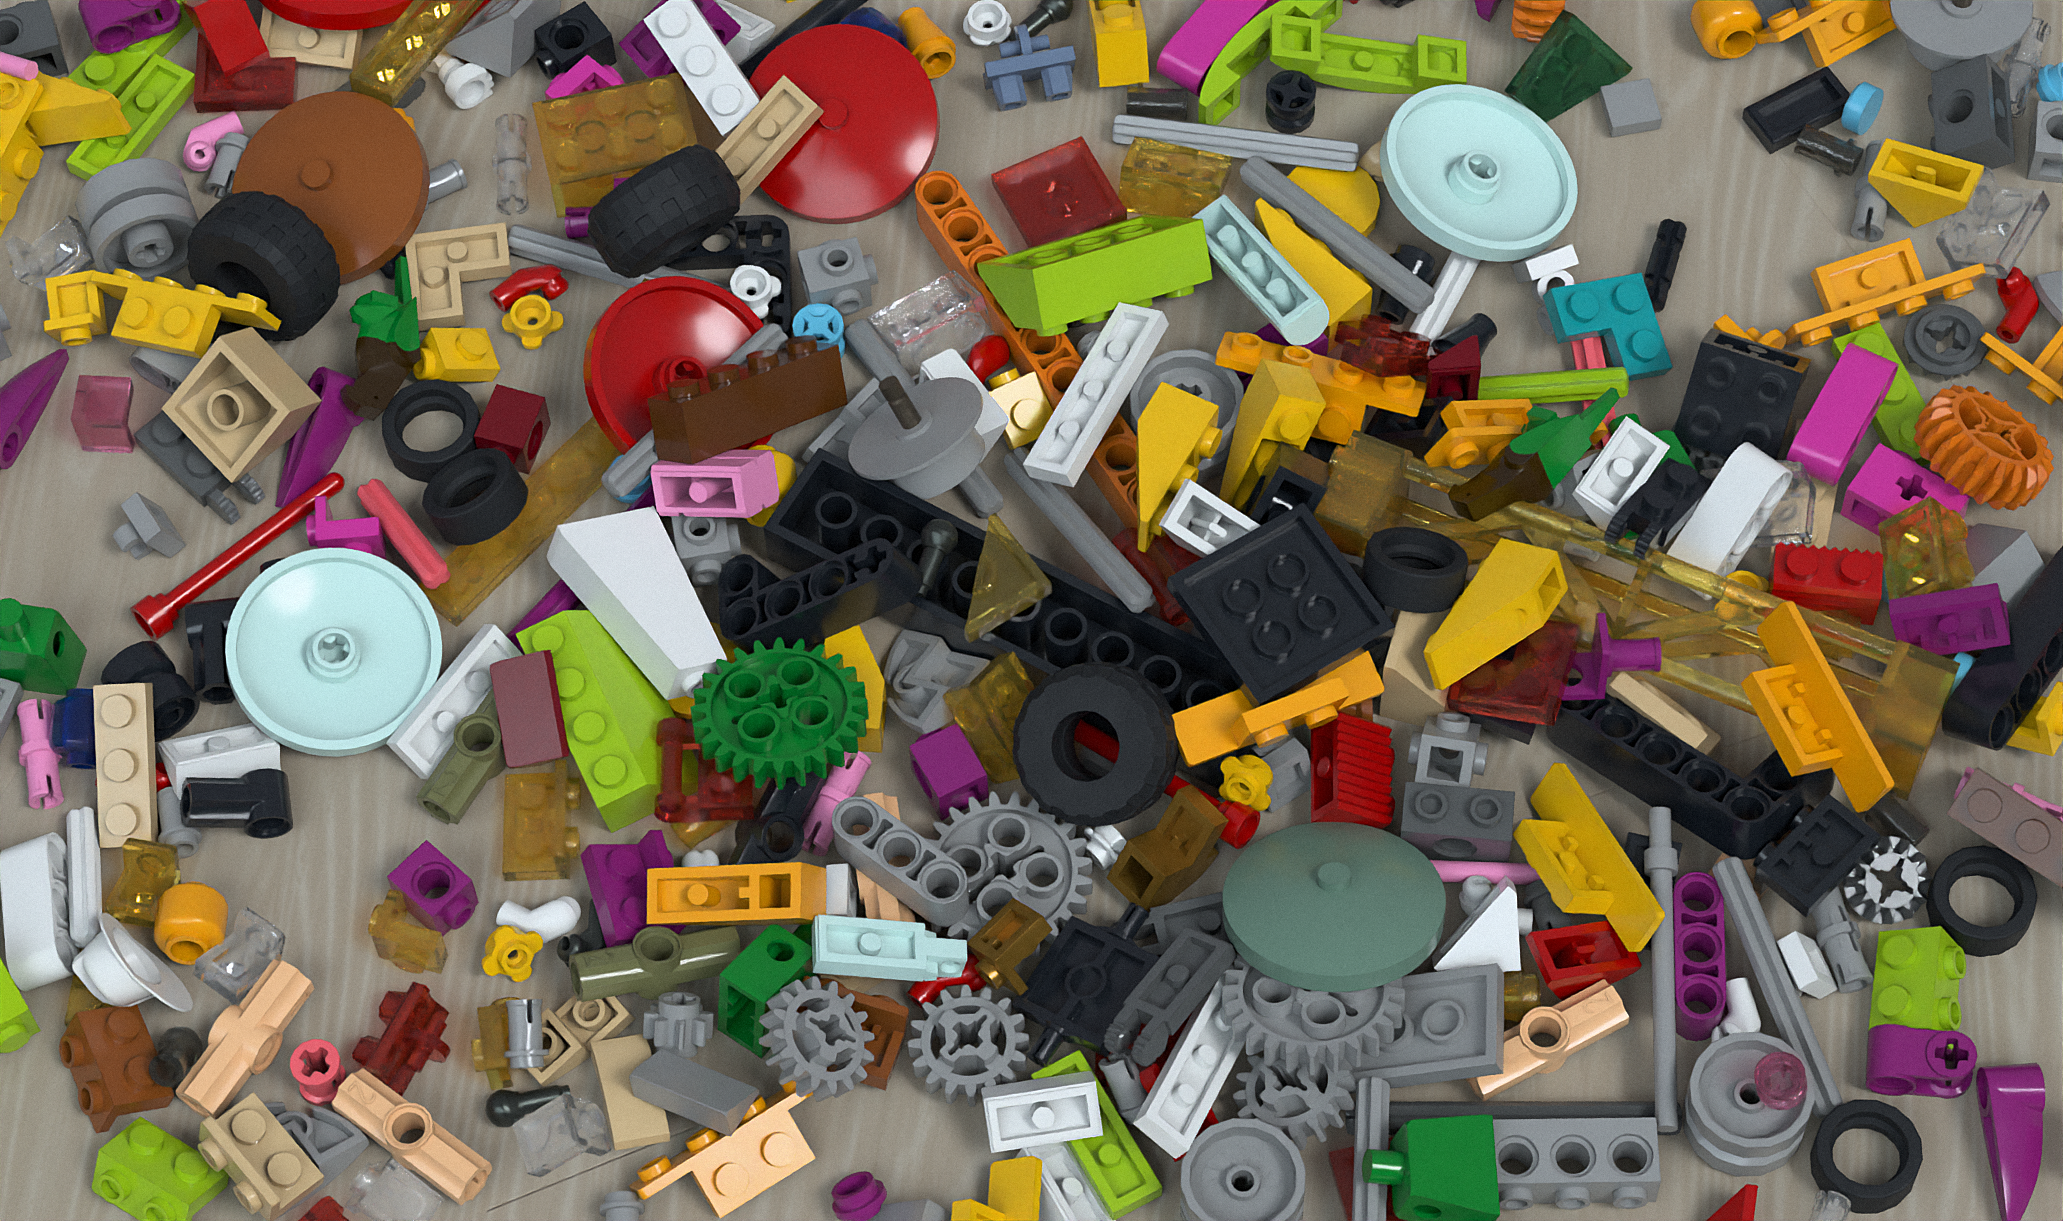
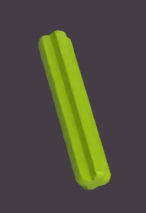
M1621 366L1480 377L1477 400L1529 398L1531 404L1596 400L1611 387L1617 389L1620 398H1624L1629 392V375L1626 368Z

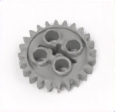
M994 791L990 793L989 806L981 807L972 796L969 798V813L964 815L954 807L949 808L951 825L948 826L935 821L933 823V834L937 840H926L954 859L962 867L969 866L978 870L974 876L968 878L969 900L976 898L977 900L969 904L965 917L958 923L950 926H937L932 923V931L938 933L949 928L947 939H965L968 942L993 918L986 913L990 908L1005 906L1012 898H1015L1045 918L1053 930L1044 939L1052 945L1059 935L1058 928L1063 929L1071 916H1074L1072 913L1086 914L1087 900L1083 896L1092 894V879L1087 876L1092 874L1093 871L1092 858L1083 857L1087 853L1085 847L1087 846L1086 839H1073L1076 835V825L1067 822L1059 825V817L1049 813H1040L1041 807L1038 806L1039 804L1035 799L1027 807L1020 806L1019 793L1015 791L1012 793L1008 804H1001L999 797ZM1007 836L1017 837L1022 841L1014 847H1004L997 843L1001 838ZM1038 849L1044 851V852L1035 853V854L1031 855V853H1033L1034 851H1036V850H1038ZM1040 875H1046L1055 880L1053 884L1046 887L1035 886L1030 881ZM942 886L933 890L931 895L945 899L954 895L956 890ZM1040 943L1032 953L1036 958L1040 956ZM967 945V953L974 954Z
M1236 954L1237 957L1234 960V969L1226 970L1225 986L1222 987V1008L1224 1009L1225 1026H1232V1039L1234 1042L1246 1040V1054L1249 1056L1264 1050V1065L1266 1066L1272 1065L1279 1058L1286 1061V1072L1291 1073L1298 1063L1306 1064L1309 1074L1315 1075L1318 1065L1326 1063L1335 1074L1339 1072V1061L1344 1059L1357 1068L1361 1064V1052L1373 1057L1379 1056V1042L1392 1044L1394 1029L1401 1028L1402 1012L1405 1011V989H1402V977L1388 984L1360 991H1313L1275 980L1251 966L1238 954Z

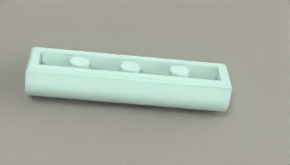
M1225 194L1192 217L1203 219L1209 256L1290 344L1299 346L1311 343L1324 332L1330 316L1324 300Z

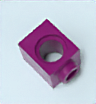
M957 723L945 729L938 728L927 734H922L914 744L909 746L911 770L941 821L949 818V808L951 807L958 809L960 812L969 808V798L972 796L978 803L989 798L987 773Z
M427 840L387 876L394 899L438 939H441L451 929L456 930L462 927L472 917L475 906L479 903L472 879ZM444 887L449 889L440 898L429 899L425 897L434 888Z

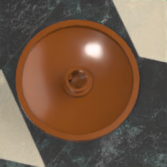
M349 91L325 92L303 98L285 107L257 131L240 158L234 175L232 193L263 191L264 194H274L284 198L289 204L297 206L304 211L306 216L321 228L329 244H332L336 253L337 264L340 267V285L375 272L384 266L387 261L394 258L410 240L421 221L428 201L430 187L429 164L426 152L417 134L392 107L381 100L362 93Z

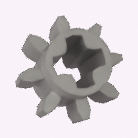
M679 991L663 993L659 996L658 1004H651V1011L644 1012L643 1038L654 1039L656 1052L663 1049L683 1058L693 1057L698 1053V1046L704 1047L706 1039L712 1038L714 1013L702 1011L700 997L695 994Z

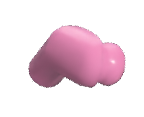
M231 111L191 129L183 151V159L188 168L198 172L208 170L214 164L218 154L215 150L216 142L224 138V135L228 132L244 134L235 111Z

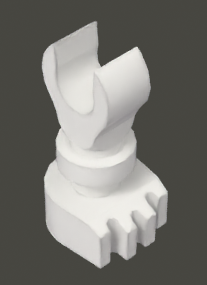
M434 33L437 46L440 49L439 52L427 53L418 43L416 44V51L422 68L438 74L439 79L445 85L446 94L459 108L470 109L493 94L490 89L494 86L492 75L484 67L471 62L465 64L462 59L448 54L443 44L449 39L444 34Z

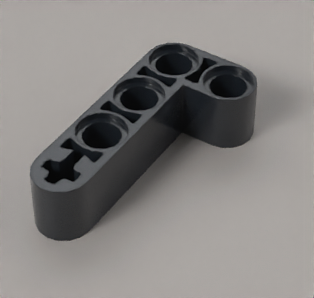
M882 538L870 540L783 580L751 555H737L725 564L718 579L720 629L722 635L727 640L743 650L747 655L754 653V641L759 640L765 649L769 650L773 649L774 643L779 637L782 638L785 648L792 649L799 639H804L806 648L911 601L923 584V572L915 562L887 539Z

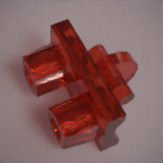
M412 982L407 992L388 991L379 1006V1018L387 1026L380 1039L369 1035L361 1037L352 1052L353 1060L361 1068L371 1073L401 1097L415 1073H421L428 1060L444 1063L451 1052L449 1046L440 1039L447 1027L445 1020L449 1012L429 994L430 990L426 985Z

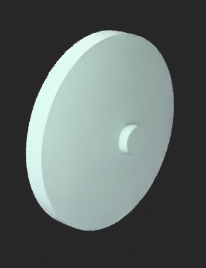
M1462 84L1428 88L1404 102L1384 132L1380 147V167L1384 183L1391 198L1403 215L1418 230L1436 243L1456 253L1475 259L1496 262L1515 261L1531 257L1548 248L1558 238L1574 212L1578 194L1577 178L1572 160L1563 143L1554 131L1533 111L1501 93L1482 87Z
M347 548L313 549L289 556L275 563L260 574L244 591L232 612L228 624L225 647L226 667L230 686L240 707L248 718L270 738L284 746L307 754L333 757L355 755L385 745L438 681L442 661L441 631L433 607L416 582L397 566L378 556L359 550Z

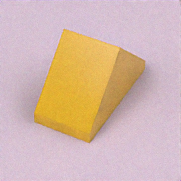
M1886 138L1868 173V182L1916 228L1965 210L1984 173V165Z

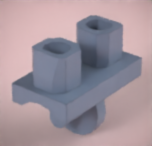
M1026 24L1015 26V41L999 44L1000 56L1006 59L984 63L985 73H983L985 89H992L1000 111H1008L1026 106L1027 98L1024 82L1041 79L1046 101L1053 102L1068 99L1072 95V73L1076 62L1073 45L1047 50L1050 49L1048 35L1030 37Z

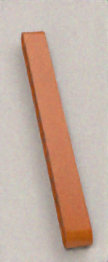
M931 171L919 178L915 186L916 215L919 227L993 335H999L1006 339L1011 351L1009 358L1019 373L1023 375L1033 371L1036 372L1054 412L1065 394L1059 390L1070 386L1084 362L1065 333L1041 337L1037 336V331L1034 329L1014 326L979 275L977 263L1008 255V251L960 182L952 174L945 171ZM944 202L945 204L933 205L932 203ZM970 239V241L967 242H959L957 240ZM1038 350H1046L1050 353L1044 355H1037L1033 352ZM1118 411L1085 469L1138 545L1137 437ZM1116 465H1126L1131 467L1130 469L1124 471L1112 469V467ZM1167 533L1163 537L1156 535L1144 553L1166 587L1168 577L1202 559V557L1185 548L1172 550L1165 547L1168 544L1175 543Z

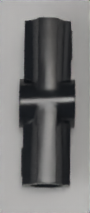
M813 771L806 773V786L801 787L794 777H788L783 790H778L775 778H771L755 810L745 813L738 821L735 829V842L737 845L726 865L784 863L795 858L801 851L804 843V830L802 826L827 778L822 779ZM771 826L773 836L770 844L768 845L766 841V835L769 827Z

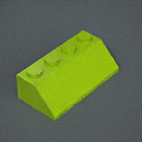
M1149 214L977 263L979 275L1014 326L1034 329L1037 331V336L1041 337L1064 333L1068 331L1067 323L1077 320L1084 324L1107 320L1111 317L1110 310L1115 309L1119 302L1147 308L1153 305V297L1163 294L1166 298L1186 296L1195 292L1194 285L1213 279L1203 219Z
M564 610L516 633L525 655L543 650H551L568 746L611 833L709 786L668 700L662 696L589 610Z

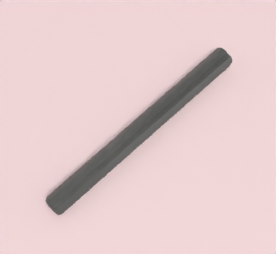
M1354 1102V1109L1345 1111L1346 1130L1350 1135H1355L1356 1102ZM1389 1102L1388 1135H1396L1402 1125L1410 1120L1481 1114L1493 1115V1119L1655 1117V1102ZM1677 1102L1678 1130L1674 1132L1657 1131L1658 1135H1677L1680 1133L1682 1128V1109L1680 1103Z

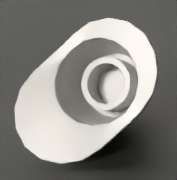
M101 913L99 921L102 931L86 945L85 949L72 962L73 971L90 992L102 1002L113 1006L131 1007L150 998L157 997L173 1009L181 1012H190L193 1007L191 995L176 974L158 957L137 942L117 919L109 913Z

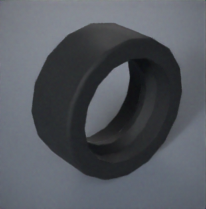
M440 379L423 380L402 388L392 398L382 416V436L387 453L395 468L410 479L429 483L432 477L446 464L465 453L477 450L474 434L481 417L479 409L470 393L456 383ZM442 410L454 413L462 420L463 432L452 445L439 451L422 452L409 448L403 440L404 428L415 417L423 413Z
M495 448L477 449L452 460L432 477L424 490L422 506L445 541L456 546L473 545L488 540L505 530L519 516L527 503L528 487L505 452ZM485 490L480 496L466 503L471 497Z
M1413 527L1386 528L1374 533L1367 542L1361 581L1373 597L1386 606L1406 612L1424 614L1443 612L1452 608L1453 603L1463 593L1468 568L1467 553L1457 542L1440 533Z
M1981 845L1962 848L1945 858L1934 874L1929 888L1926 909L1931 927L1941 926L1958 946L1963 949L1965 954L1986 957L2000 955L2019 943L2027 932L2034 916L2038 895L2033 876L2021 861L2002 849ZM1978 875L1991 878L2004 886L2013 897V914L2001 926L1982 927L1970 924L1959 917L1950 905L1949 893L1953 884L1958 879Z
M1855 1099L1835 1107L1822 1120L1810 1152L1811 1174L1820 1192L1836 1206L1856 1214H1878L1896 1207L1911 1192L1923 1160L1921 1138L1913 1122L1896 1107L1878 1100ZM1850 1129H1871L1883 1134L1895 1144L1899 1152L1900 1165L1897 1173L1888 1182L1881 1185H1863L1848 1179L1837 1169L1833 1161V1147L1836 1139L1843 1132Z

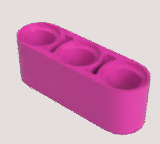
M1205 0L1166 44L1157 61V72L1200 97L1205 78L1225 45L1249 21L1281 0Z
M1850 342L1795 436L1787 454L1785 465L1834 487L1886 397L1899 364Z

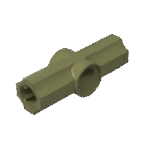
M493 687L475 713L464 717L457 724L454 730V743L416 796L420 806L425 808L432 817L446 824L454 823L458 825L486 782L498 776L506 767ZM480 742L492 743L490 747L483 751L475 752L470 750Z
M730 925L677 934L671 929L661 926L648 927L635 935L633 943L570 955L569 970L572 988L577 1001L581 1002L633 992L642 998L659 1000L661 994L677 991L680 983L719 976L741 953L740 938L735 926Z

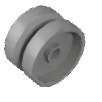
M155 158L129 159L103 169L92 176L79 190L75 207L86 237H88L87 241L98 272L112 274L115 268L137 274L143 278V281L151 282L154 281L156 276H169L189 264V260H187V242L192 229L199 222L194 206L191 204L192 201L181 170L169 161Z
M1196 349L1172 350L1151 359L1144 366L1130 390V428L1137 437L1138 419L1161 382L1218 405L1217 428L1222 430V438L1211 459L1203 457L1197 467L1199 474L1196 484L1204 483L1225 472L1240 403L1244 396L1243 385L1233 369L1215 364L1216 355Z
M1760 1032L1733 1033L1712 1042L1696 1060L1682 1107L1684 1133L1694 1152L1714 1169L1737 1177L1762 1176L1783 1167L1799 1150L1815 1101L1813 1076L1802 1056L1781 1039Z
M1232 1118L1209 1126L1194 1139L1181 1166L1180 1215L1183 1221L1303 1220L1305 1165L1297 1146L1279 1128L1258 1119Z

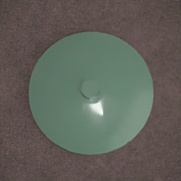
M1313 822L1295 825L1274 832L1258 840L1237 858L1226 876L1223 887L1222 914L1224 928L1230 942L1241 957L1251 966L1275 980L1313 991H1360L1388 984L1407 975L1420 966L1434 951L1441 939L1445 923V889L1438 871L1430 860L1404 839L1384 830L1356 823Z

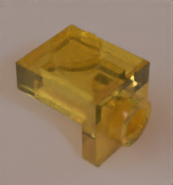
M127 838L122 846L124 870L104 903L105 913H109L121 923L154 928L161 895L165 890L181 884L178 849L170 844Z
M389 889L383 905L377 904L374 907L368 925V934L373 939L379 958L392 961L396 967L406 972L420 974L427 970L441 974L448 957L441 932L404 923L407 916V908L401 891Z
M517 997L500 998L493 1001L490 1006L477 1008L481 1038L471 1039L473 1062L476 1073L486 1072L491 1090L514 1087L512 1070L510 1069V1058H504V1052L509 1051L507 1046V1036H509L506 1001L521 1000Z

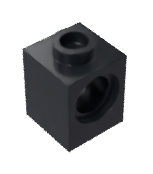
M585 1L535 30L539 51L534 53V57L539 68L548 79L556 77L563 72L567 73L586 55L590 56L601 66L605 64L612 66L617 63L612 33Z

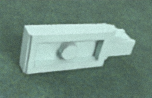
M818 914V916L814 917L812 924L813 973L923 982V980L934 981L937 977H961L967 962V941L936 938L935 932L925 930V923Z

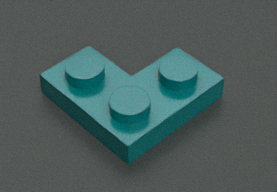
M1642 273L1551 288L1543 295L1558 344L1604 336L1613 366L1626 368L1629 381L1665 375L1673 368Z

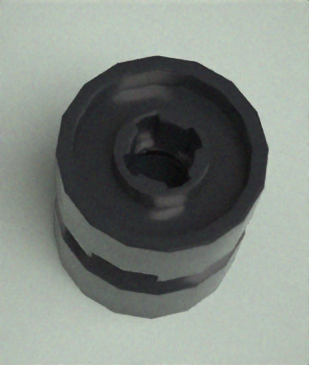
M141 641L130 645L112 658L102 671V685L152 683L155 742L170 738L180 732L193 720L199 710L200 701L198 696L184 677L176 673L173 662L162 647L154 641Z

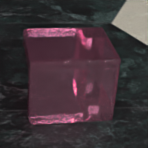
M79 375L70 420L83 451L133 453L135 442L128 426L134 386L130 377Z

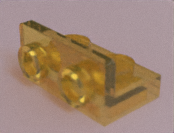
M1135 136L1121 166L1117 207L1120 210L1143 215L1192 218L1222 196L1231 174L1233 156Z
M1929 496L1878 524L1889 600L1973 587L1972 581L1975 579V572L1968 559L1965 538L1968 537V529L1957 511L1947 509L1933 497Z
M1014 651L998 655L970 683L950 688L943 695V699L957 724L960 726L981 765L994 784L1020 779L1013 760L1014 734L1012 733L1015 719L1018 717L1023 706L1022 703L1030 691L1035 689Z
M555 760V772L505 774L502 873L505 881L570 879V859L580 858L579 827H571V810L581 809V784L579 777L571 778L567 760Z

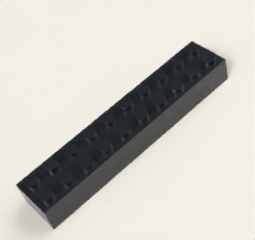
M820 447L763 527L768 558L798 573L877 538L887 539L918 565L923 552L921 534L923 528L934 519L949 521L958 532V543L946 557H943L932 589L928 590L925 598L915 596L906 604L880 616L905 629L941 637L953 652L989 660L998 672L997 676L1028 692L1034 690L1043 682V679L1054 672L1074 664L1087 662H1109L1130 667L1142 673L1141 675L1155 683L1165 694L1167 702L1175 713L1240 689L1209 645L1203 640L1145 611L1141 613L1131 612L1121 599L885 480H871L860 476L854 471L849 462ZM1089 712L1081 718L1118 737L1116 730L1109 720L1100 714ZM1257 743L1193 767H1188L1185 764L1180 753L1176 768L1219 789L1221 784L1224 783V773L1220 768L1223 760L1230 756L1238 758L1242 755H1252L1251 748L1257 745Z

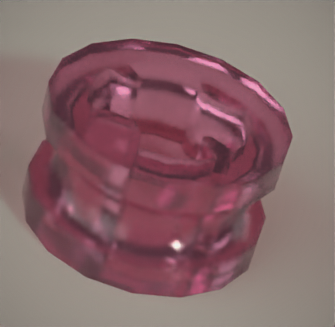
M1773 1052L1764 1056L1757 1063L1754 1079L1757 1095L1762 1103L1772 1109L1789 1110L1802 1102L1808 1087L1805 1067L1800 1059L1790 1053ZM1781 1072L1782 1078H1785L1786 1072L1790 1073L1792 1086L1781 1090L1780 1084H1777L1776 1089H1771L1770 1076Z

